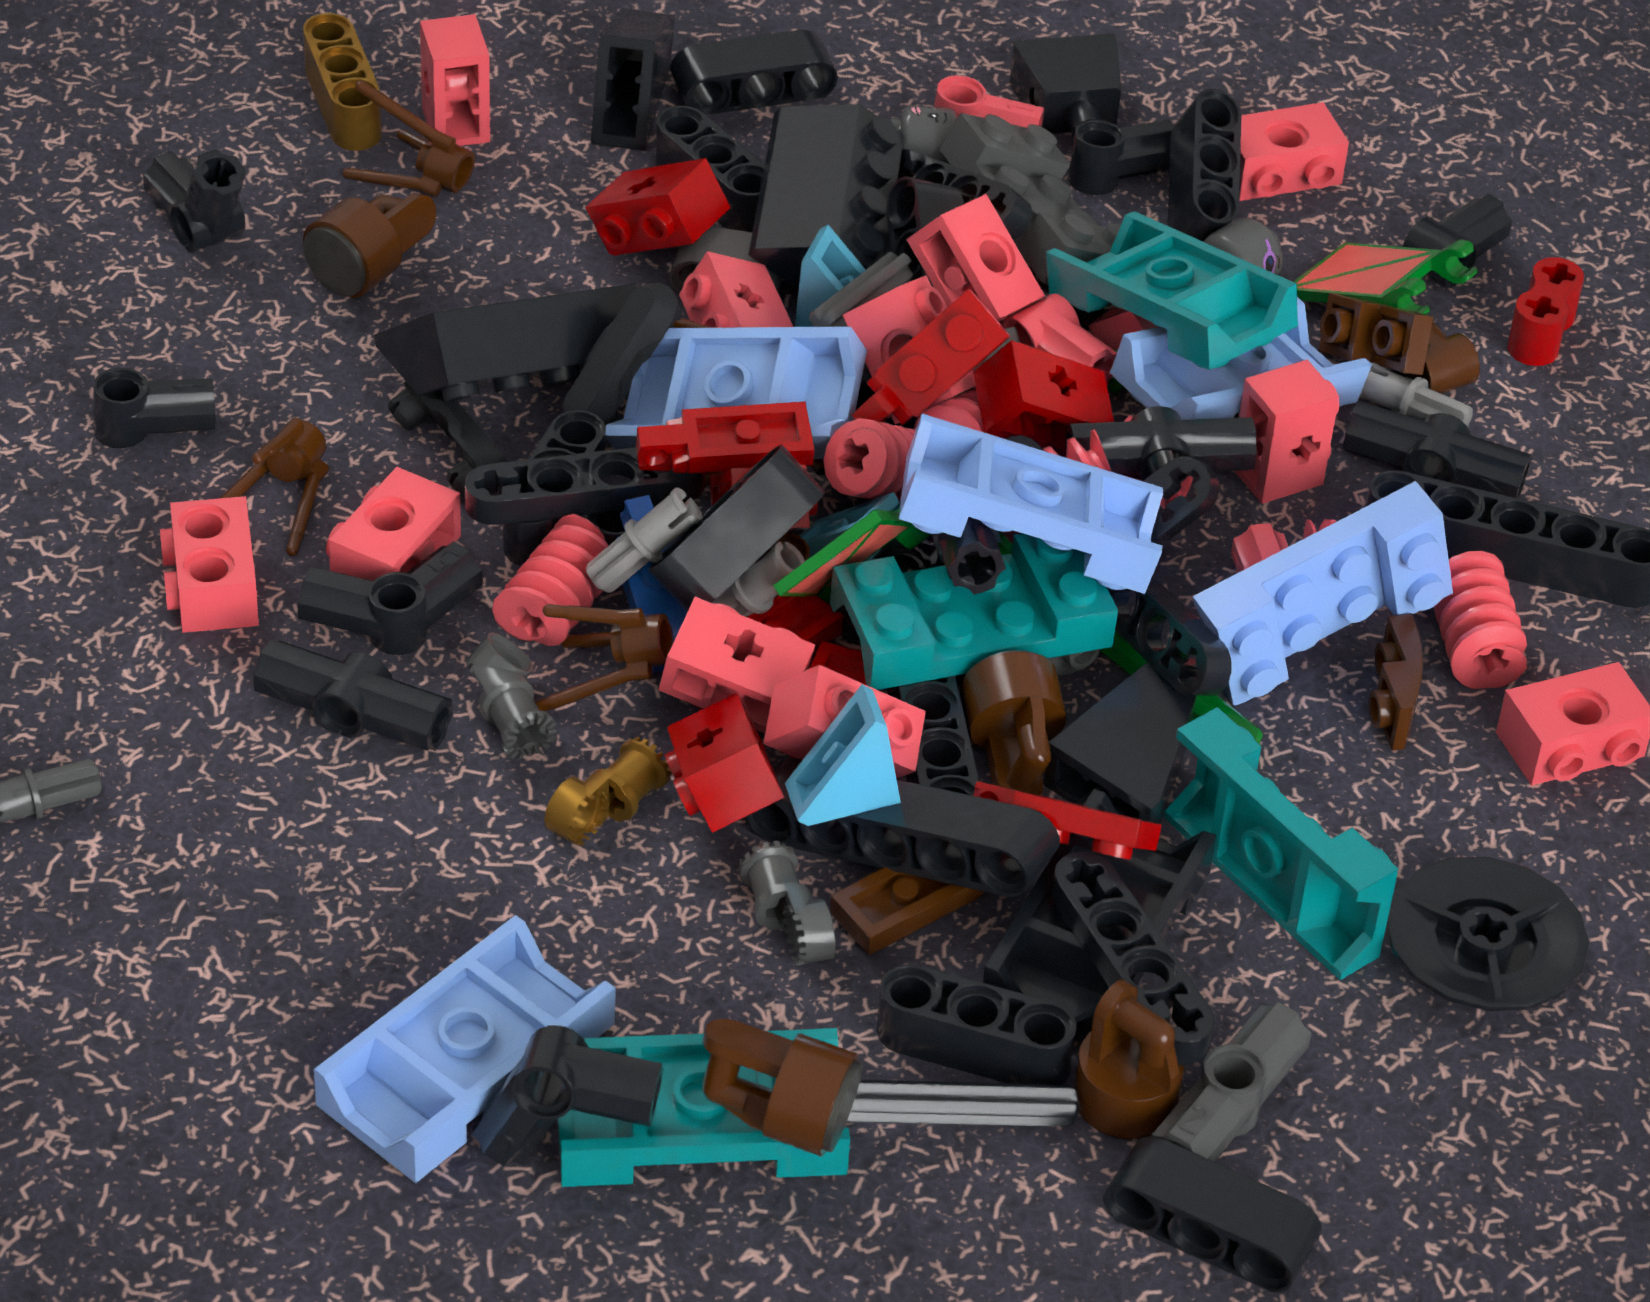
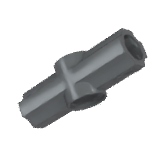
M1280 1002L1273 1006L1260 1005L1228 1044L1218 1046L1208 1053L1203 1064L1202 1076L1151 1137L1167 1140L1215 1162L1236 1136L1246 1134L1254 1128L1263 1102L1308 1049L1311 1041V1031L1304 1026L1300 1020L1299 1013Z

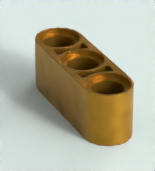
M321 13L314 15L306 20L303 25L305 70L330 136L337 146L346 150L361 151L372 148L381 139V108L372 102L371 99L357 91L355 84L357 81L362 80L376 90L380 91L353 24L348 18L340 14Z

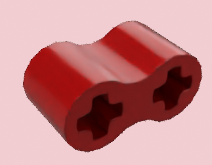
M1548 257L1539 260L1533 266L1529 290L1517 298L1508 338L1507 349L1515 360L1526 365L1543 366L1552 363L1558 357L1563 331L1569 329L1574 324L1584 281L1582 268L1575 262L1565 258Z

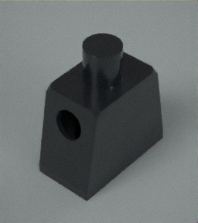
M1115 33L1013 41L1009 83L1020 102L1044 108L1042 128L1048 130L1051 134L1071 133L1074 139L1076 127L1086 121L1100 120L1117 125L1121 96V77Z

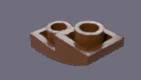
M1329 293L1326 311L1320 323L1321 339L1319 351L1352 361L1365 358L1369 362H1374L1399 372L1423 375L1434 316L1373 301Z
M1412 613L1388 616L1383 642L1377 643L1375 647V666L1379 681L1377 690H1372L1369 694V714L1373 726L1376 729L1383 728L1392 751L1403 750L1407 744L1422 680V646Z

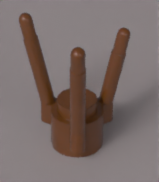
M362 80L357 81L355 84L357 91L428 139L427 141L404 129H400L397 132V138L419 150L416 169L423 173V176L420 178L366 169L345 168L342 171L343 177L362 182L420 190L434 197L439 195L442 188L458 193L472 175L475 165V154L473 151L457 145L455 138L439 132Z
M296 417L292 418L275 437L252 455V461L255 465L220 497H241L268 471L284 482H293L305 478V486L286 547V552L290 556L296 555L299 551L319 484L329 471L328 465L321 460L327 449L326 440L322 432L308 421Z
M545 605L543 607V614L547 617L616 624L612 627L611 632L569 635L561 645L565 648L611 646L615 661L617 663H626V667L549 695L535 703L540 711L546 712L629 681L651 679L652 666L665 665L668 653L674 643L673 631L667 615L664 613L644 615L641 608L612 610L572 605Z

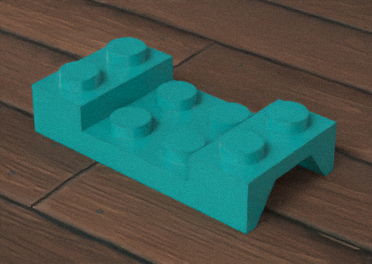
M1135 211L1125 215L1110 252L1089 262L1082 261L1057 248L1046 252L1049 294L1063 296L1070 304L1082 311L1100 310L1105 308L1110 302L1117 308L1125 309L1151 321L1155 326L1167 329L1168 351L1193 362L1201 368L1211 370L1223 367L1231 359L1255 347L1267 345L1275 337L1298 327L1296 283Z
M1024 533L1014 535L1012 553L1002 555L1006 569L996 579L995 588L975 595L967 588L954 586L945 565L902 573L894 556L834 566L832 572L830 606L833 612L847 610L860 638L866 684L876 690L967 674L981 660L1005 651H1029L1049 659L1109 648L1113 646L1118 608L1108 589L1094 578L1084 576L1085 552L1076 549L1059 550L1049 546L1040 538Z
M1218 707L1178 728L1176 739L1191 751L1198 760L1195 778L1165 810L1164 818L1187 840L1202 831L1217 835L1212 863L1339 980L1379 958L1399 869L1391 862L1387 854L1380 848L1370 844L1353 827L1334 838L1328 836L1322 826L1315 819L1307 817L1279 791L1274 782L1257 772L1261 746L1255 741L1248 730L1238 726Z
M837 1028L767 1031L790 1040H794L801 1033L838 1047ZM704 1033L584 1038L589 1048L662 1063L664 1068L655 1115L650 1127L570 1110L563 1117L557 1118L561 1187L633 1184L634 1166L764 1160L775 1161L776 1178L847 1175L850 1132L849 1128H844L834 1150L831 1153L826 1151L824 1156L820 1157L764 1137L761 1130L750 1127L723 1106L709 1101L702 1090L710 1052L703 1045ZM744 1066L740 1067L738 1074L740 1078L773 1089L777 1079Z

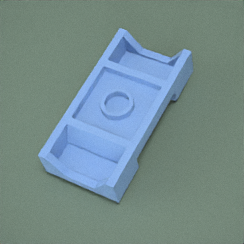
M1297 297L1298 327L1275 337L1267 345L1255 347L1231 359L1223 367L1211 370L1201 368L1193 362L1168 351L1167 329L1155 327L1123 334L1110 374L1130 392V395L1136 401L1143 404L1146 408L1155 406L1169 407L1177 411L1182 420L1234 418L1235 414L1240 412L1245 378L1307 359L1325 380L1333 384L1339 395V407L1357 403L1372 364L1365 358L1335 365L1329 362L1309 343L1305 304Z
M852 327L669 328L652 356L641 365L634 376L624 418L606 425V439L614 449L636 447L637 427L666 425V421L680 418L682 409L806 401L814 444L813 459H824L826 446L834 432L846 422L854 420L852 414L856 410L867 349Z
M921 414L906 455L899 519L910 522L919 530L927 533H946L961 538L968 517L975 518L994 530L1002 532L1014 530L1040 538L1049 546L1059 550L1076 549L1085 552L1084 576L1094 578L1098 583L1110 589H1130L1145 594L1162 554V545L1152 543L1151 534L1162 499L1163 487Z
M1414 481L1193 596L1194 605L1204 624L1224 642L1229 650L1231 675L1223 692L1232 705L1235 706L1254 697L1268 694L1277 685L1289 679L1286 657L1311 648L1319 640L1351 623L1365 620L1374 611L1387 606L1393 615L1415 614L1418 611L1434 607L1443 598L1453 594L1443 514L1420 485Z
M515 915L314 1069L316 1106L414 1183H417L467 1143L466 1124L486 1109L523 1057L531 1035L539 1028L549 1025L564 1026L574 1030L583 1038H598L615 1024V987L607 981H603L587 990H583L545 962L526 922Z

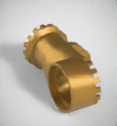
M640 737L629 739L620 747L619 758L607 769L596 770L585 781L577 777L568 778L556 789L548 803L544 818L545 827L575 845L582 846L585 844L581 840L582 838L590 839V837L583 833L591 832L596 834L598 830L594 829V827L602 826L608 817L617 822L630 820L637 813L638 802L650 790L664 787L671 779L670 775L672 772L670 768H667L669 767L667 761L660 760L664 756L662 751L657 754L655 750L658 746L653 743L649 747V740L645 738L642 741Z

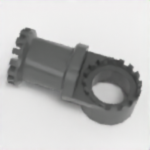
M491 632L467 658L466 665L468 668H471L469 671L471 674L476 675L475 679L484 688L478 700L480 714L484 720L496 725L501 733L502 749L505 754L512 760L515 757L519 760L524 757L525 753L527 756H531V750H534L536 754L541 752L540 747L547 750L550 747L548 741L553 742L556 738L554 735L556 733L554 729L556 723L551 715L545 711H540L534 702L535 693L527 679L533 671V664L529 657L508 638Z
M768 841L763 842V848L761 849L755 845L752 848L753 854L748 852L744 855L745 859H740L738 870L742 882L751 886L756 898L753 911L757 923L769 930L784 928V934L788 938L786 939V944H794L795 947L788 949L789 952L798 951V956L791 957L796 966L833 959L836 952V942L828 906L823 899L813 900L810 890L804 884H800L796 874L798 859L794 848L791 846L787 848L784 843L780 845L779 841H773L772 846L769 845Z

